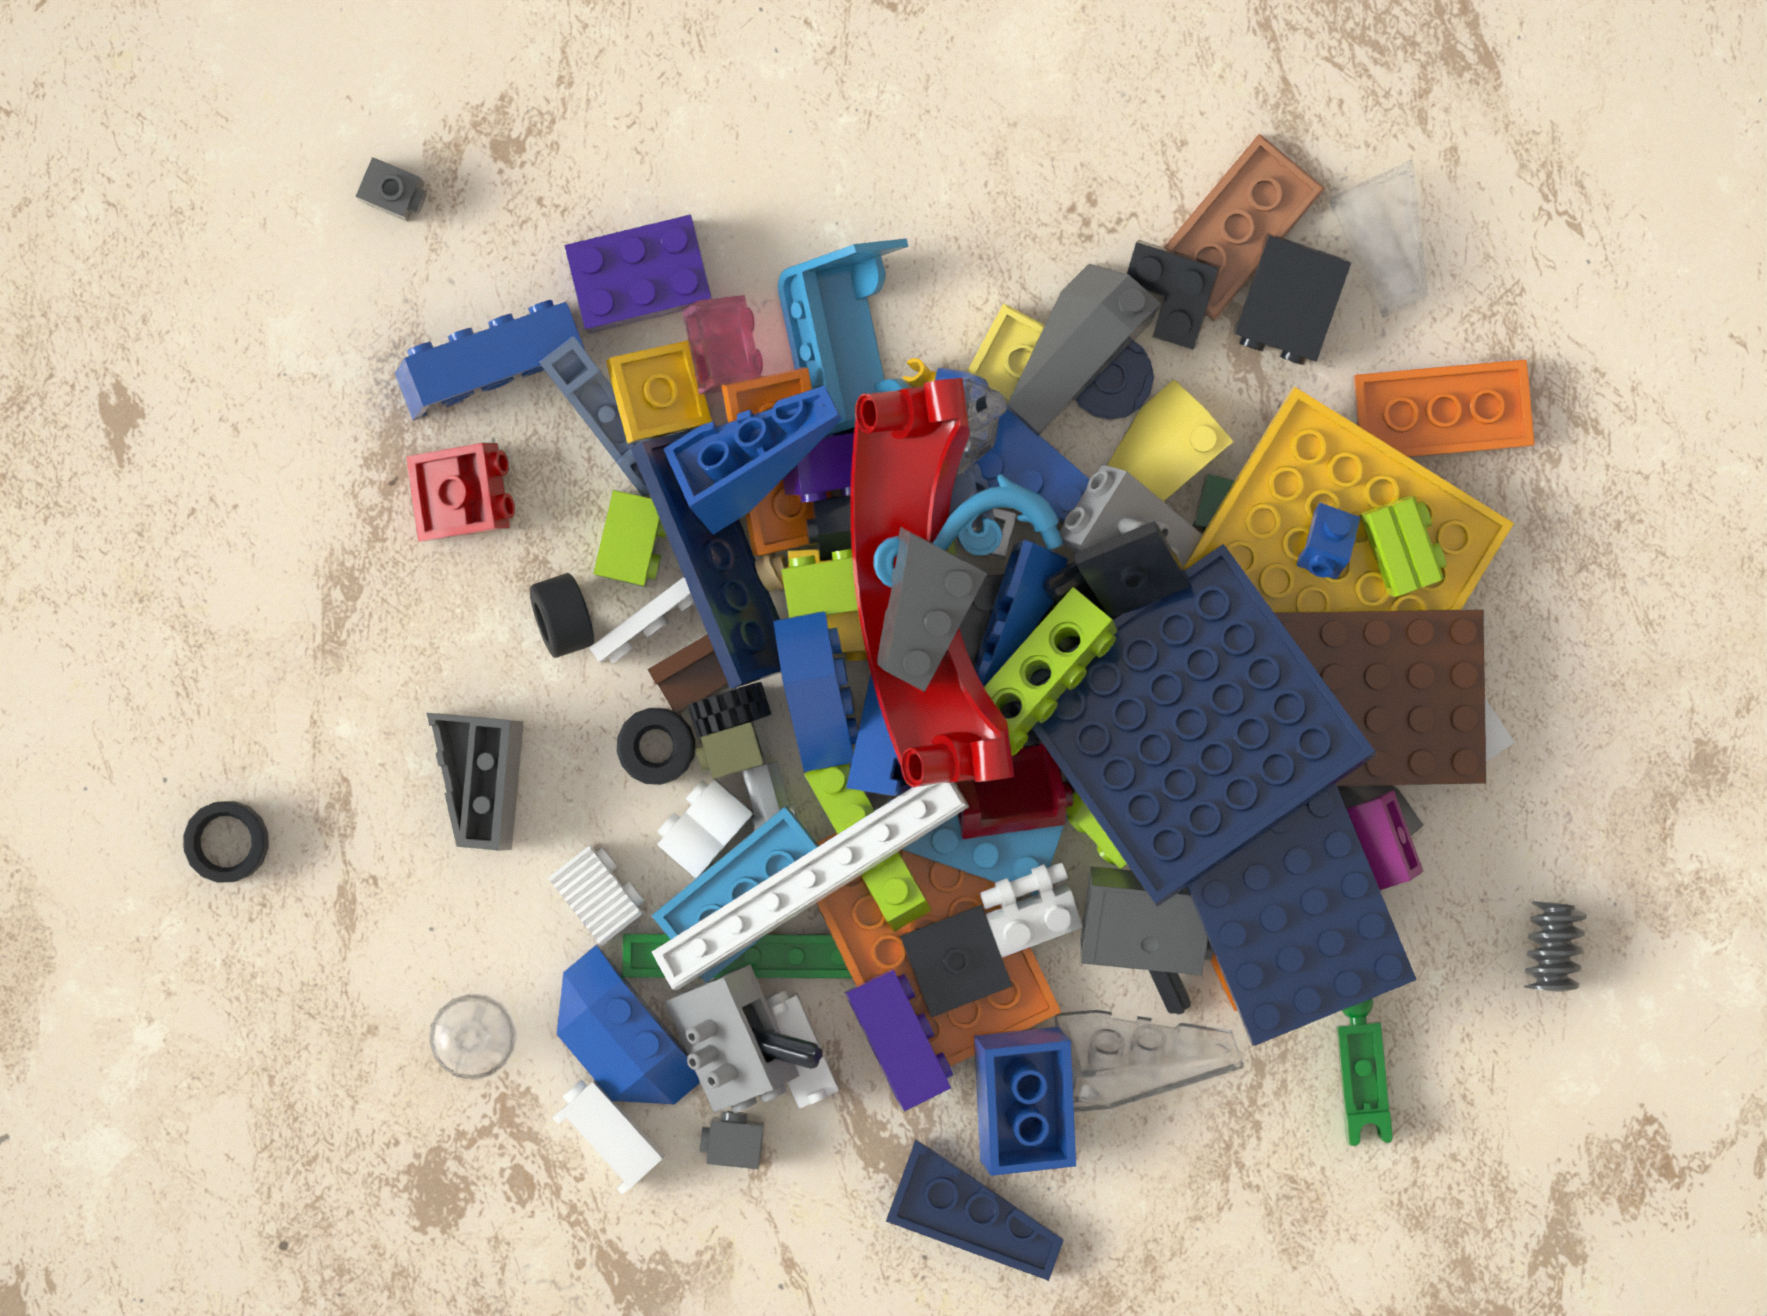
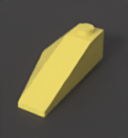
M1173 380L1141 407L1107 466L1129 472L1164 502L1234 441L1210 413L1178 382Z

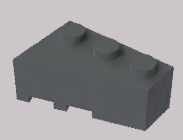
M900 527L898 538L900 542L896 565L892 572V588L889 606L885 612L877 665L893 676L925 692L988 573Z

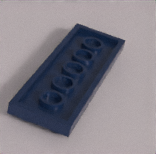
M692 430L641 442L631 448L730 689L780 674L781 667L773 621L780 620V617L769 591L764 587L755 567L756 559L739 519L713 535L689 507L664 452L665 447Z

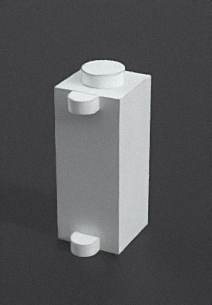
M783 990L766 998L781 1034L816 1043L822 1049L798 993L789 997L786 990ZM824 1052L816 1068L809 1069L795 1065L800 1076L788 1082L799 1109L839 1091L838 1083Z
M580 1080L563 1096L568 1104L553 1117L554 1121L559 1124L567 1118L624 1181L616 1188L622 1195L664 1158L665 1154L616 1101L610 1099L595 1080L588 1086L583 1080Z

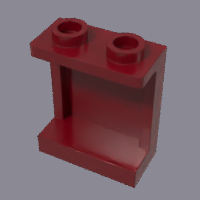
M1042 742L1038 746L1022 748L1017 754L1012 756L1014 777L981 782H975V779L955 782L969 805L968 808L957 814L962 840L1065 825L1066 809L1073 806L1071 785L1069 781L1062 782L1061 769Z

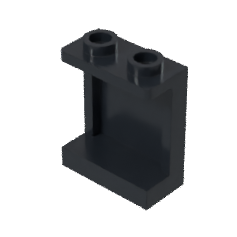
M1267 233L1261 248L1262 253L1233 332L1241 336L1239 344L1263 352L1265 346L1268 345L1282 350L1280 357L1300 365H1305L1306 359L1317 362L1351 262L1347 259Z

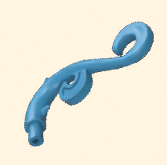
M1002 474L996 477L1000 485L999 487L988 488L976 493L963 502L948 517L933 542L938 547L947 550L957 537L963 549L972 555L992 553L1000 546L1003 535L999 524L991 518L983 517L981 519L982 529L976 532L972 529V523L983 512L1005 507L1013 508L1023 513L1017 516V519L1031 523L1035 532L1041 533L1048 550L1063 544L1056 526L1059 520L1048 501L1040 494L1010 481ZM899 536L885 539L878 546L874 554L873 566L875 573L883 584L891 588L893 568H895L894 559L898 554L900 542L898 541Z

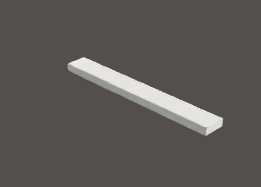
M955 782L912 787L652 951V954L671 988L678 990L968 808L969 805Z

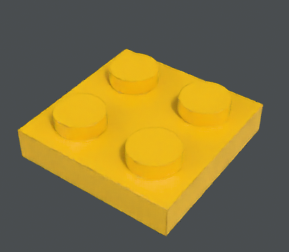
M690 340L614 356L606 360L628 444L695 429L712 422Z

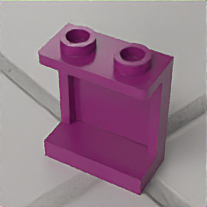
M1394 790L1346 808L1380 890L1411 881L1424 872Z

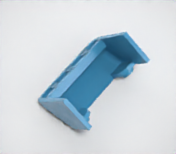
M907 238L853 244L789 267L779 277L778 294L794 369L808 368L812 389L825 386L842 417V420L827 435L854 431L856 421L855 406L860 395L908 388L901 379H884L867 297L879 293L884 285L886 272L881 256L909 247Z

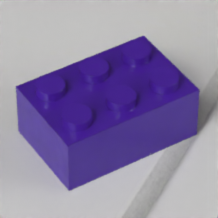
M691 214L564 245L584 328L588 334L713 304Z

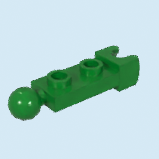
M1373 998L1342 1010L1343 1014L1349 1018L1350 1024L1336 1026L1345 1135L1347 1144L1350 1146H1357L1360 1143V1131L1365 1124L1369 1123L1376 1125L1378 1137L1383 1142L1390 1143L1393 1139L1381 1023H1367L1366 1018L1373 1009Z

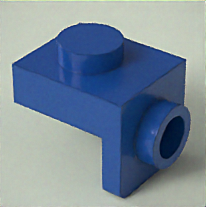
M1319 503L1314 510L1306 546L1298 556L1297 566L1309 570L1310 573L1318 577L1337 579L1350 561L1360 517Z

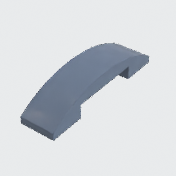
M572 336L540 360L539 363L641 496L645 497L649 494V491L631 448L641 442L652 439L627 443L612 385L576 338Z

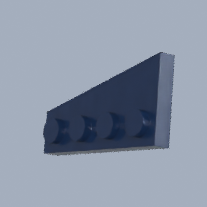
M915 1138L886 1222L1049 1281L1064 1241L1063 1238Z

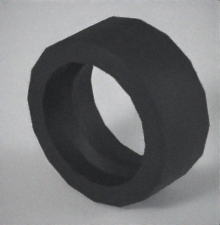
M236 801L213 802L200 808L188 821L183 834V849L189 865L201 877L216 883L236 882L252 875L263 864L269 849L268 830L262 817L250 806ZM220 816H231L239 819L247 826L251 835V848L248 856L241 863L233 867H220L212 864L205 857L201 848V836L204 828L212 820Z

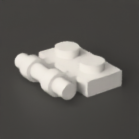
M1062 862L1048 868L1044 864L1031 869L1032 874L1010 882L1007 878L995 882L994 888L980 893L985 909L998 904L1002 906V908L986 914L1001 958L1083 928L1069 886L1065 884L1054 889L1052 884L1068 879ZM1036 890L1038 891V895L1016 902L1017 897Z

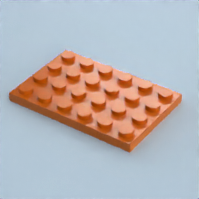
M835 832L817 841L820 846L838 834ZM900 850L898 851L932 909L930 912L894 932L861 875L816 903L856 986L890 969H893L897 976L905 974L915 994V997L910 999L909 1002L916 1016L924 1013L935 1035L928 1039L935 1055L943 1052L950 1067L975 1055L974 1035L1026 1030L1061 1013L1040 966L1029 947L1002 957L1012 987L932 1018L930 1017L899 936L978 905H982L985 916L989 912L1002 908L1001 904L985 909L980 896L981 892L994 888L995 882Z

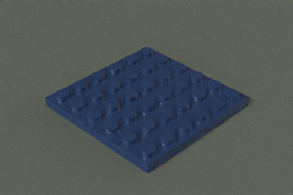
M1224 544L1185 570L1189 577L1190 587L1115 618L1113 622L1118 631L1114 634L1116 640L1109 651L1102 657L1095 656L1085 667L1087 672L1083 680L1074 689L1069 690L1067 688L1056 700L1058 705L1053 714L1045 722L1040 723L1037 721L1032 727L1037 737L1157 907L1376 756V752ZM1079 644L1076 645L1074 648H1072L1071 650H1069V651L1066 652V653H1069V652H1072V651L1076 650V649L1078 648ZM1048 669L1040 670L1030 678V684L1035 686L1045 684L1051 677V671ZM1013 701L1019 711H1021L1022 703Z

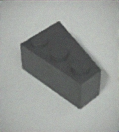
M427 713L429 726H432L437 747L436 758L438 766H441L446 793L444 794L456 847L496 851L512 850L524 721Z

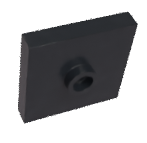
M1155 521L1074 554L1077 567L1111 619L1190 587L1186 571Z
M982 905L975 906L899 936L931 1018L1012 987Z

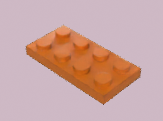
M1527 359L1356 374L1353 376L1357 426L1407 457L1531 447L1535 445Z
M804 367L721 385L728 423L737 420L738 413L751 410L753 414L772 409L778 400L812 390L808 368ZM783 479L746 514L753 555L760 556L809 544L806 519L813 518V501L801 502L800 495H785ZM826 491L827 498H830L831 491Z

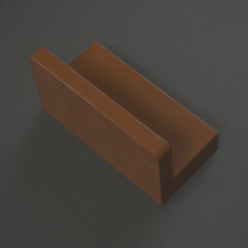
M708 634L647 669L675 713H680L688 708L687 705L704 699L728 684Z

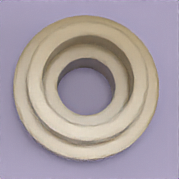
M774 552L762 555L763 558L755 562V567L764 587L769 592L776 589L784 591L781 569L789 568L786 558L782 554L776 556Z

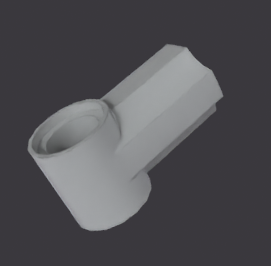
M778 761L742 771L747 794L754 812L752 821L755 831L785 806H788L797 817L794 805L789 803Z

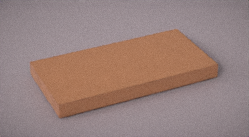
M1260 133L1164 246V248L1221 266L1206 315L1213 321L1216 320L1255 273L1266 234L1270 233L1284 238L1325 190L1320 183Z

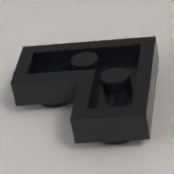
M1142 240L1136 242L1127 274L1144 289L1165 296L1152 337L1194 350L1221 267L1220 265Z

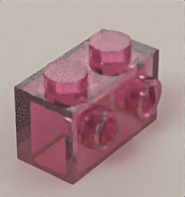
M745 295L696 301L682 311L699 395L722 392L721 385L761 376L763 359L760 351L755 348L752 333L755 326L752 310L747 307Z

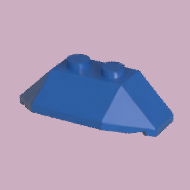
M597 944L563 972L557 1036L612 1101L674 1105L700 1083L696 1071L688 1065L687 1051L626 978L622 977L621 972Z

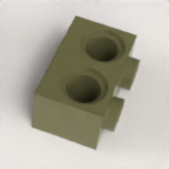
M753 722L700 737L703 746L695 748L702 772L711 771L713 779L766 764Z

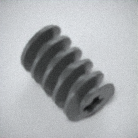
M1532 901L1533 905L1544 910L1543 914L1530 917V922L1542 927V931L1531 933L1528 936V939L1540 944V948L1527 951L1526 956L1538 961V965L1526 968L1525 973L1537 980L1536 983L1523 987L1555 992H1567L1578 989L1580 983L1569 978L1568 974L1581 971V965L1571 961L1570 957L1582 954L1583 948L1572 943L1571 940L1585 936V931L1574 926L1573 922L1586 919L1587 914L1576 909L1575 905Z

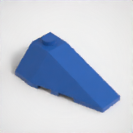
M821 386L778 400L772 409L757 414L747 410L738 413L737 420L717 426L714 422L701 425L665 447L664 452L689 507L714 535L748 514L842 420V417L828 389L825 386Z
M1027 540L1013 545L974 664L975 672L983 687L1024 643L1053 604L1054 600L1045 592L1043 585L1046 583L1047 577L1066 567L1067 558Z

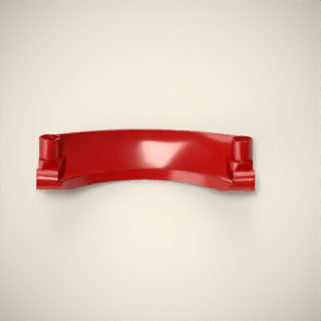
M963 378L926 382L924 387L864 393L859 396L855 406L856 421L851 469L853 575L867 660L880 709L901 765L902 775L906 783L911 787L974 779L975 782L1012 778L1014 777L1007 720L996 707L976 674L959 628L925 692L893 676L877 665L891 587L883 584L876 575L873 566L874 554L878 546L885 539L899 536L900 527L933 543L947 521L957 469L970 435ZM897 556L894 559V567L896 565Z

